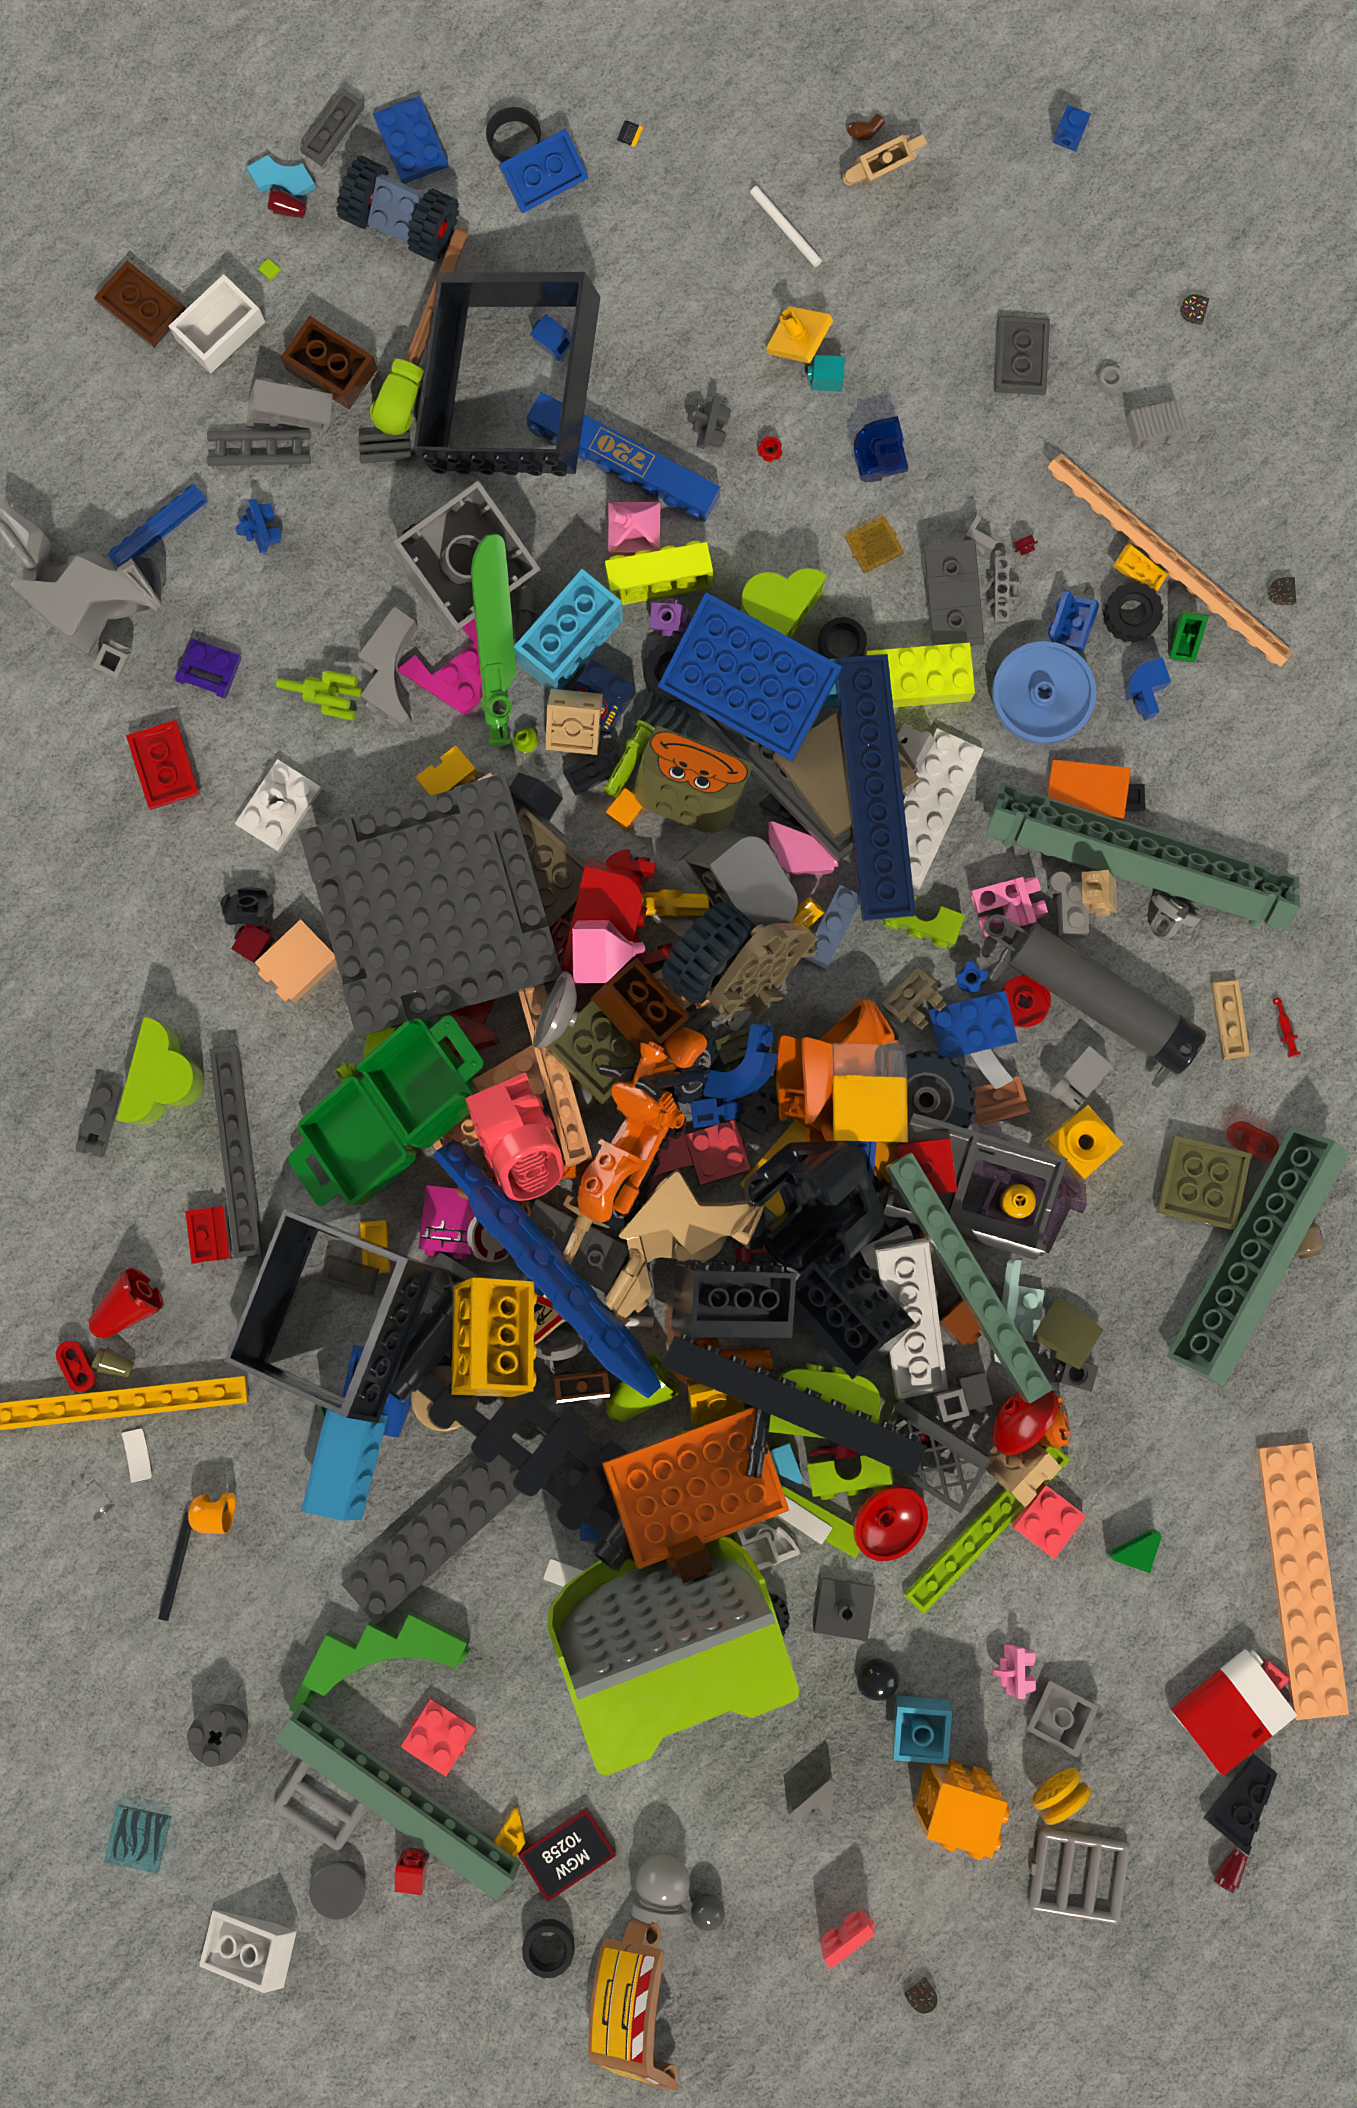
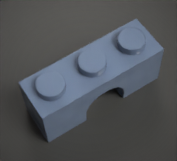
M839 885L815 933L820 938L814 944L818 951L814 957H803L804 960L825 970L828 968L860 904L858 893Z

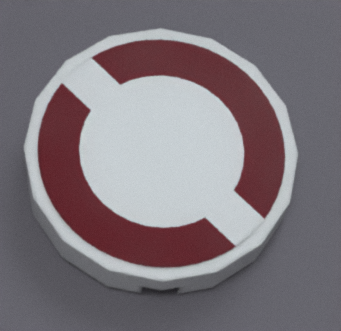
M474 1217L467 1233V1242L469 1247L472 1248L474 1256L484 1262H499L506 1259L510 1255L509 1252Z

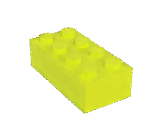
M691 541L682 547L669 545L655 552L642 550L628 557L615 555L605 561L608 590L622 601V605L712 588L713 568L707 542Z
M970 643L866 652L865 656L888 654L893 708L968 702L972 700L975 694Z

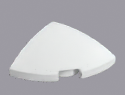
M765 1520L734 1532L736 1543L748 1551L759 1571L800 1554L795 1542L780 1527L774 1529L764 1524Z

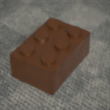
M311 316L307 318L281 356L287 371L312 387L325 390L326 393L333 394L332 399L349 410L377 371L373 355Z
M637 957L591 997L592 1001L640 1054L641 1043L648 1045L651 1041L660 1045L690 1018Z

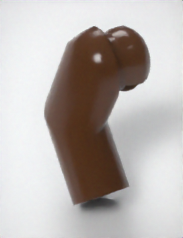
M876 114L869 123L851 122L847 127V132L854 139L870 140L885 124V121L880 115Z

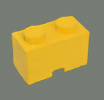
M455 745L440 757L441 764L436 768L431 764L415 777L429 796L454 790L453 787L474 782L476 780L475 776L478 774L476 768Z

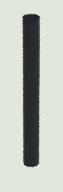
M188 1512L184 1513L158 1619L163 1621H169L192 1530L188 1520Z

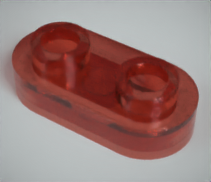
M1239 1121L1232 1123L1226 1130V1139L1231 1146L1243 1152L1252 1153L1251 1156L1258 1159H1270L1276 1155L1279 1149L1278 1141L1272 1134L1247 1122ZM1237 1130L1241 1131L1243 1134L1241 1140H1238L1235 1137V1132ZM1260 1142L1266 1144L1265 1151L1259 1149Z

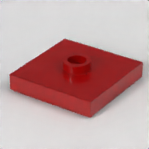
M950 1137L896 1145L898 1159L907 1153H913L936 1194L957 1192Z

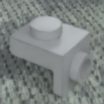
M977 515L974 521L969 519L962 531V534L965 535L963 541L975 539L977 556H984L988 559L997 541L976 530L982 516Z

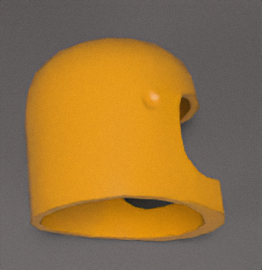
M224 1492L216 1502H211L208 1494H201L194 1498L188 1511V1520L191 1528L198 1533L227 1534L234 1519L236 1509L235 1494ZM228 1501V1509L223 1512L225 1503Z

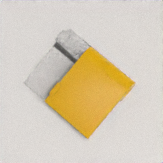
M896 1040L887 1041L886 1045L833 1043V1141L881 1142L883 1144L908 1143L907 1047L901 1045V1041Z

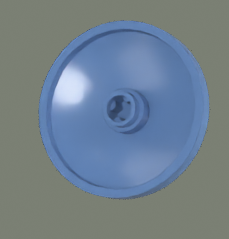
M1050 641L1032 642L1011 652L1001 663L992 684V703L1002 725L1017 738L1038 745L1055 744L1069 739L1086 724L1096 703V683L1086 661L1071 648Z

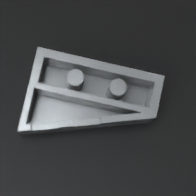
M268 378L255 379L248 401L246 427L254 428L255 423L270 424V429H278V425L294 426L293 429H310L311 432H326L331 420L333 394L326 393L325 390L320 388L310 390L301 388L294 383L284 385L275 383V381Z

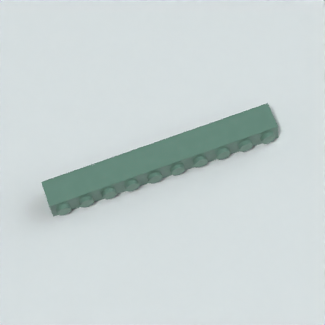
M907 1153L885 1166L890 1178L924 1235L929 1240L934 1252L1023 1401L1030 1404L1053 1390L913 1153Z
M300 1703L284 1723L274 1739L276 1742L493 1899L497 1900L513 1882L521 1864L520 1861L306 1706Z

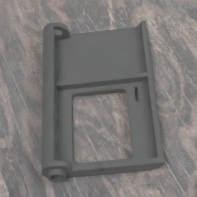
M913 1113L908 1123V1143L949 1137L951 1139L957 1192L937 1195L963 1239L1034 1260L1038 1256H1043L1047 1246V1241L1043 1240V1233L1068 1159ZM977 1160L987 1161L1045 1179V1187L1030 1227L1019 1226L962 1208L965 1192ZM891 1179L883 1202L884 1215L918 1225Z

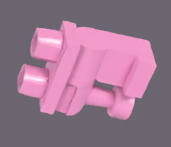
M1020 877L970 891L976 914L1002 906L1004 914L1001 916H1004L1019 927L1037 922L1036 919L1048 914L1044 900L1031 904L1028 895L1041 890L1037 877L1026 879ZM988 915L979 917V923L984 937L989 936L985 933L983 928V923L985 919L988 917ZM993 919L990 922L989 929L992 933H994V929L1003 928V923L1000 919Z

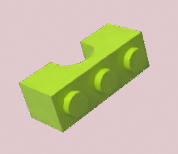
M941 906L937 911L935 919L931 921H922L916 916L879 921L884 922L883 926L895 931L898 928L908 931L907 935L914 939L922 940V938H926L932 941L933 946L946 949L947 947L952 948L966 915Z
M862 1454L860 1455L861 1472L856 1476L844 1475L838 1468L836 1457L810 1461L807 1464L813 1497L820 1496L821 1500L836 1498V1493L846 1492L847 1496L862 1494V1489L873 1487L874 1492L887 1488L895 1481L893 1469Z

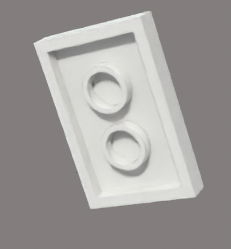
M277 759L235 822V825L280 853L322 788Z

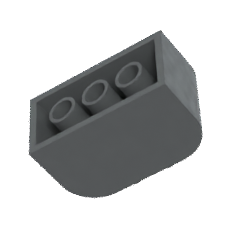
M721 830L712 834L684 857L713 906L717 903L720 904V902L732 903L756 925L762 924L764 927L774 923H790L793 920L798 906L797 894L789 881L790 875L777 861V853L764 840L742 833Z

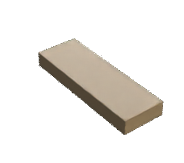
M1239 979L1212 982L1211 989L1222 1060L1249 1057L1250 1051Z

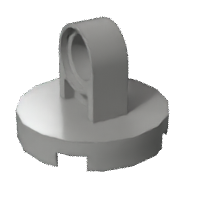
M1158 889L1152 897V902L1159 911L1152 920L1151 931L1158 938H1171L1177 933L1182 924L1194 927L1197 926L1202 918L1199 915L1201 913L1200 910L1183 897L1177 899ZM1164 919L1169 923V929L1165 934L1160 931V923Z
M558 1326L536 1344V1356L545 1359L553 1373L563 1374L571 1368L572 1356H575L582 1350L584 1339L573 1327ZM564 1359L561 1364L553 1365L554 1361Z

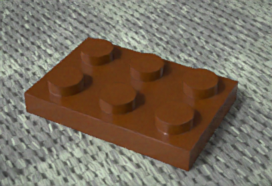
M128 260L94 297L99 305L153 348L170 331L169 325L186 310L185 306Z

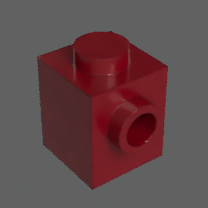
M246 924L245 927L241 926L234 937L236 941L231 949L255 964L270 948L275 939L268 935L271 930L265 926Z

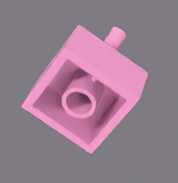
M609 502V558L615 555L633 556L636 552L642 550H649L650 552L660 551V502Z
M577 920L572 929L573 980L575 983H607L632 957L645 951L644 943L628 941L609 920Z

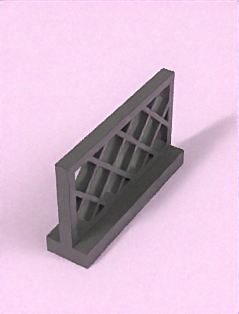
M908 1399L898 1400L888 1423L894 1425L899 1416L907 1422L910 1433L915 1435L925 1433L928 1435L932 1448L926 1449L925 1452H934L937 1466L923 1469L921 1461L918 1467L919 1470L916 1472V1474H920L921 1479L917 1476L912 1477L894 1468L892 1469L961 1513L996 1456ZM913 1426L919 1429L920 1431L914 1432ZM936 1441L939 1442V1443L942 1444V1445H941V1446H937V1445H936ZM948 1448L953 1451L955 1462L941 1465L938 1450ZM959 1456L962 1457V1458L965 1459V1460L960 1461V1460H959ZM971 1463L979 1468L975 1478L964 1480L961 1465ZM956 1466L960 1481L946 1484L943 1468ZM938 1470L942 1485L932 1487L926 1481L925 1472ZM966 1483H971L967 1490ZM961 1485L964 1496L959 1504L950 1499L947 1487ZM938 1489H943L944 1494L938 1491Z

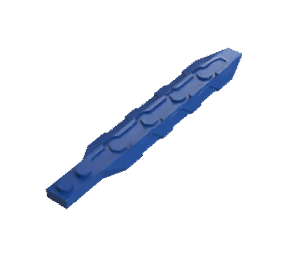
M454 1139L436 1150L432 1156L467 1195L477 1220L493 1238H497L515 1259L516 1265L526 1277L534 1281L552 1302V1307L564 1320H567L588 1344L589 1350L609 1372L646 1398H649L662 1386L640 1342L621 1320H617L597 1297L596 1291L585 1279H582L563 1258L562 1252L551 1239L546 1238L537 1228L519 1202L508 1198L502 1187L489 1180Z

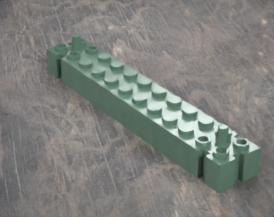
M1003 782L1000 783L991 806L986 835L992 836L997 840H1003L1002 844L1005 847H1011L1015 840V843L1021 848H1030L1042 852L1046 856H1055L1067 860L1071 864H1080L1094 871L1109 870L1112 875L1121 880H1130L1146 888H1155L1171 896L1183 897L1196 904L1208 905L1221 912L1239 915L1249 920V924L1254 927L1259 926L1263 919L1267 926L1287 931L1300 907V895L1297 894L1299 891V877L1281 871L1276 874L1270 872L1269 867L1041 794L1030 792L1029 795L1020 792L1021 788Z

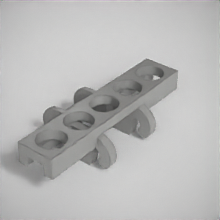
M995 556L994 578L988 579V584L995 582V599L988 600V605H993L994 603V623L1005 622V624H1008L1009 603L1015 605L1021 601V598L1017 597V587L1021 586V582H1017V580L1009 581V556ZM1000 560L1005 561V568L1003 569L998 567V561ZM1001 572L1005 573V578H998V574ZM1003 585L1007 588V591L1003 594L999 593L997 587ZM1009 587H1012V597H1009ZM999 610L1005 611V618L998 617Z

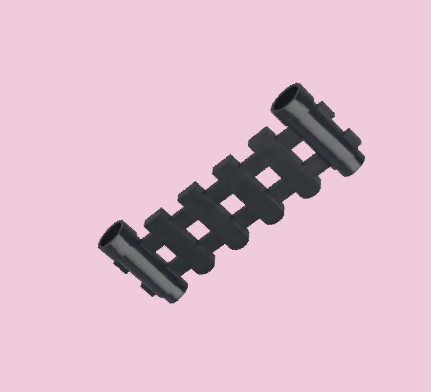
M444 1291L431 1307L432 1312L429 1315L424 1311L420 1314L414 1328L415 1333L410 1338L390 1394L399 1401L405 1402L412 1392H420L433 1403V1406L428 1411V1418L434 1426L445 1430L450 1428L456 1421L476 1437L470 1446V1450L477 1460L483 1463H490L499 1455L519 1471L513 1479V1485L520 1494L526 1497H533L542 1489L560 1503L561 1506L555 1516L557 1522L563 1528L575 1531L585 1523L598 1533L600 1541L592 1553L605 1565L618 1572L625 1561L632 1560L635 1563L619 1513L617 1512L614 1518H612L597 1506L598 1502L610 1488L602 1463L627 1454L625 1450L612 1440L608 1442L602 1452L581 1436L590 1423L572 1408L568 1407L561 1417L558 1418L539 1403L547 1389L537 1381L533 1387V1392L515 1397L497 1396L504 1403L489 1420L469 1404L475 1395H451L452 1381L447 1387L431 1374L444 1356L452 1361L453 1293ZM525 1419L546 1435L533 1453H530L511 1438ZM567 1453L588 1468L575 1488L554 1472Z

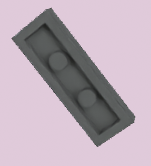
M342 89L300 147L301 153L320 166H323L365 108L364 102Z

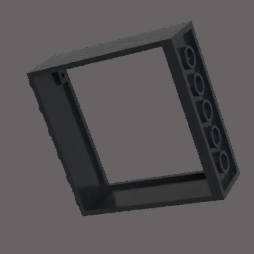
M284 1209L278 1220L273 1238L268 1245L266 1256L258 1271L253 1289L248 1296V1302L238 1322L237 1330L228 1347V1353L224 1362L346 1418L378 1423L437 1268L317 1219ZM318 1231L397 1262L345 1397L267 1363Z

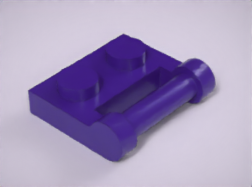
M191 638L181 667L177 670L175 681L181 684L189 683L216 693V696L225 699L242 658L238 654ZM191 668L221 677L222 681L217 683L191 674Z

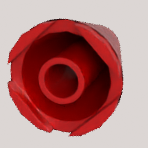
M134 1268L123 1271L89 1318L90 1332L97 1338L107 1339L157 1313L164 1306L160 1291L157 1287L152 1289L148 1285L150 1279L141 1271Z

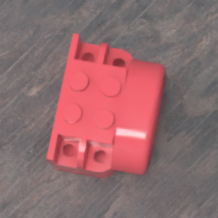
M525 1072L465 1098L482 1154L497 1184L503 1188L508 1198L516 1201L531 1200L549 1192L560 1182L564 1175V1164L557 1145L558 1140L553 1131L555 1128L550 1116L545 1115L543 1111L544 1106L539 1095L533 1094Z

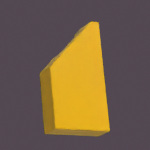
M516 1806L493 1843L514 1858L517 1857L526 1841L519 1808Z

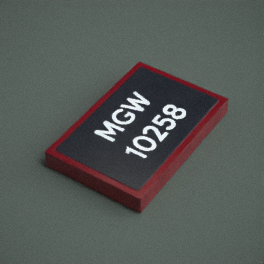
M586 1807L520 1851L518 1856L546 1901L549 1902L614 1858L616 1852L588 1807Z

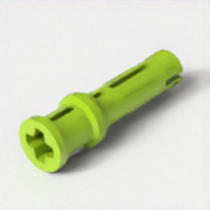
M638 720L636 722L637 728L631 739L626 740V750L609 781L603 788L606 793L617 798L635 764L640 756H643L646 745L655 729L644 721Z

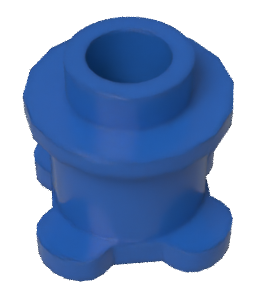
M969 961L965 964V968L958 972L956 977L957 984L961 990L975 993L980 989L982 981L988 978V973L986 970H980L976 967L974 962ZM967 975L973 977V983L968 982L966 978Z

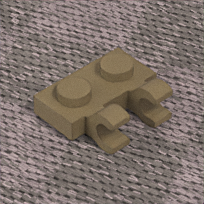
M917 968L882 1003V1006L901 1023L908 1018L917 1028L922 1030L928 1024V1021L924 1019L925 1016L916 1008L925 999L939 1012L947 1004L943 1001L944 998L935 991L938 987L936 981Z

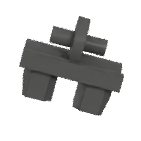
M714 396L712 402H707L705 407L698 405L696 412L688 413L687 420L693 424L692 431L699 432L696 447L702 449L708 445L720 447L725 442L726 432L715 427L716 422L724 425L728 422L731 409L720 404V397Z

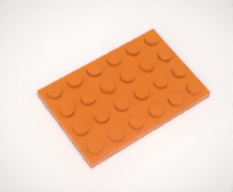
M754 1407L602 1463L638 1569L669 1558L667 1548L692 1537L698 1536L702 1543L705 1544L790 1511L769 1449L768 1454H765L762 1478L745 1476L749 1455L747 1445L751 1443L755 1418Z

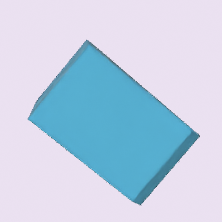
M786 1441L770 1447L769 1452L777 1474L801 1484L803 1479L790 1443Z

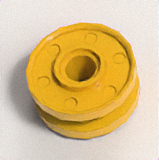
M1068 1768L1053 1775L1032 1795L1031 1803L1036 1810H1043L1041 1817L1047 1825H1053L1069 1818L1084 1806L1091 1797L1092 1790L1086 1782H1080L1082 1776L1076 1768Z

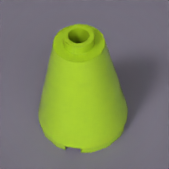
M645 1351V1354L662 1387L652 1396L646 1398L621 1381L606 1401V1413L613 1421L624 1422L680 1393V1387L676 1379L671 1382L668 1376L671 1371L662 1367V1361L652 1352L648 1355V1351Z

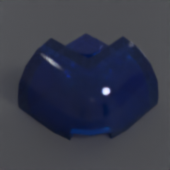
M898 416L870 422L864 425L857 433L853 442V451L860 481H882L883 477L908 471L909 468L903 447L904 438Z

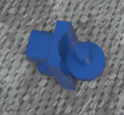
M251 499L248 501L249 507L245 511L246 515L239 517L241 523L235 527L237 535L246 536L248 542L253 541L255 538L259 553L267 552L270 545L279 543L282 535L278 526L267 528L264 522L271 521L274 518L271 504H258L257 499Z

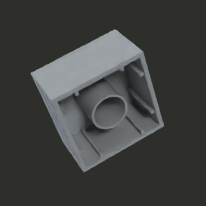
M479 481L472 484L397 538L387 549L448 636L475 618L471 567L477 546L485 535L498 534L504 539L509 593L541 570Z

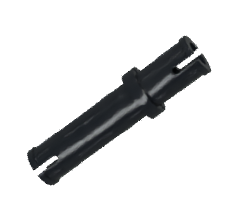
M758 1408L755 1411L751 1443L747 1445L749 1455L745 1476H753L754 1478H762L765 1454H768L769 1449L766 1447L771 1415Z

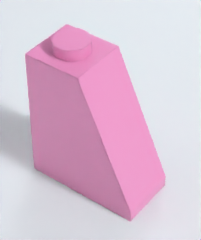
M768 822V846L777 853V861L788 872L790 877L832 875L834 867H838L837 861L813 836L776 822Z

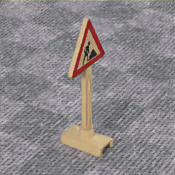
M567 1195L563 1205L578 1214L573 1225L575 1228L562 1254L563 1258L571 1265L585 1232L589 1231L592 1223L607 1228L610 1227L581 1214L578 1209L577 1200ZM545 1294L543 1296L537 1295V1301L534 1305V1316L537 1320L534 1344H538L565 1321L552 1307V1302Z

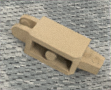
M922 134L910 140L909 135H901L860 156L854 161L856 165L843 173L842 183L846 187L853 186V184L855 185L863 181L864 185H867L909 164L917 157L915 151L927 145L924 135Z
M1109 870L1082 872L1083 904L1096 917L1110 916V912H1117L1116 880Z

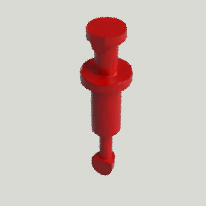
M1274 998L1273 1004L1278 1007L1280 1014L1278 1021L1283 1034V1038L1280 1041L1281 1043H1287L1289 1050L1287 1052L1288 1058L1299 1056L1301 1052L1297 1051L1294 1042L1299 1037L1293 1034L1289 1017L1284 1013L1282 1007V1000Z

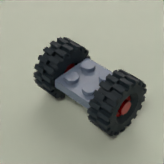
M358 156L356 160L354 159L352 167H348L347 175L342 180L343 185L339 189L340 196L337 198L339 205L336 207L338 217L362 229H366L369 226L374 227L406 242L411 252L434 262L437 259L439 260L441 253L444 254L446 251L445 247L449 245L450 237L454 233V226L457 224L456 217L459 215V210H457L459 207L458 200L433 188L424 194L388 177L389 173L386 166L364 156Z

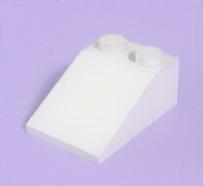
M213 1910L199 1966L262 1993L284 1988L297 1931L277 1923Z

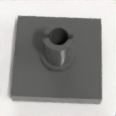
M822 1577L814 1633L868 1641L875 1586Z

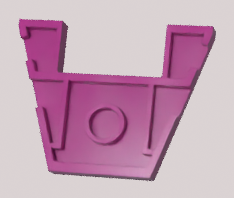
M475 618L462 627V630L474 644L435 674L431 675L416 655L397 669L402 676L415 682L422 689L429 691L439 700L464 716L480 705V700L483 696Z

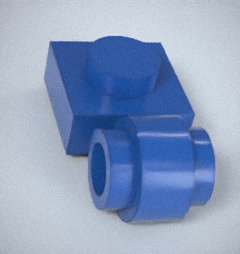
M716 1098L690 1103L694 1129L719 1125L720 1115L724 1117L725 1121L739 1120L740 1114H742L741 1104L737 1102V1098L721 1100L722 1105L720 1107H717Z

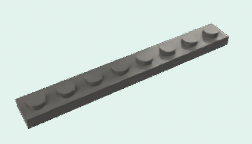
M238 1046L209 1049L234 1258L262 1255Z

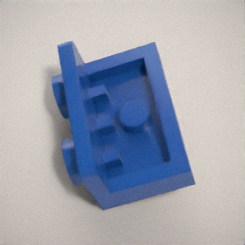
M1064 590L1062 598H1059L1056 604L1054 622L1052 621L1048 628V636L1051 641L1065 645L1072 650L1084 652L1099 608L1098 601L1073 597L1070 591Z

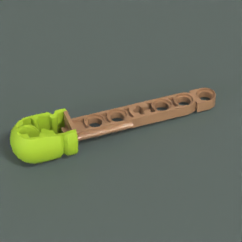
M458 226L456 227L439 273L455 272L469 231ZM439 273L405 360L394 359L391 367L392 373L387 376L377 400L371 405V420L376 428L385 434H404L412 425L413 407L424 374V370L418 367L431 333Z

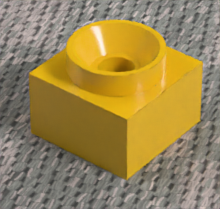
M1089 1105L1081 1107L1043 1141L1056 1156L1068 1159L1066 1167L1078 1181L1086 1179L1124 1145ZM1080 1136L1087 1139L1088 1146L1085 1150L1079 1146L1078 1140Z

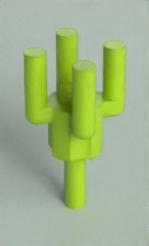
M329 670L322 672V678L309 676L305 679L304 683L283 678H277L276 681L277 688L303 693V701L321 705L320 711L323 715L355 721L357 713L354 710H349L350 699L340 698L338 695L344 694L362 698L360 695L364 691V688L356 687L358 676Z

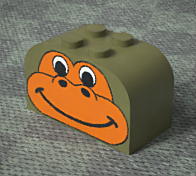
M656 725L643 752L634 786V795L639 804L649 811L699 831L715 833L725 830L731 824L743 798L754 763Z

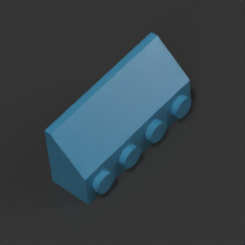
M326 1409L301 1509L302 1512L341 1521L362 1520L385 1431L387 1415L381 1414L379 1422L373 1423L346 1418Z

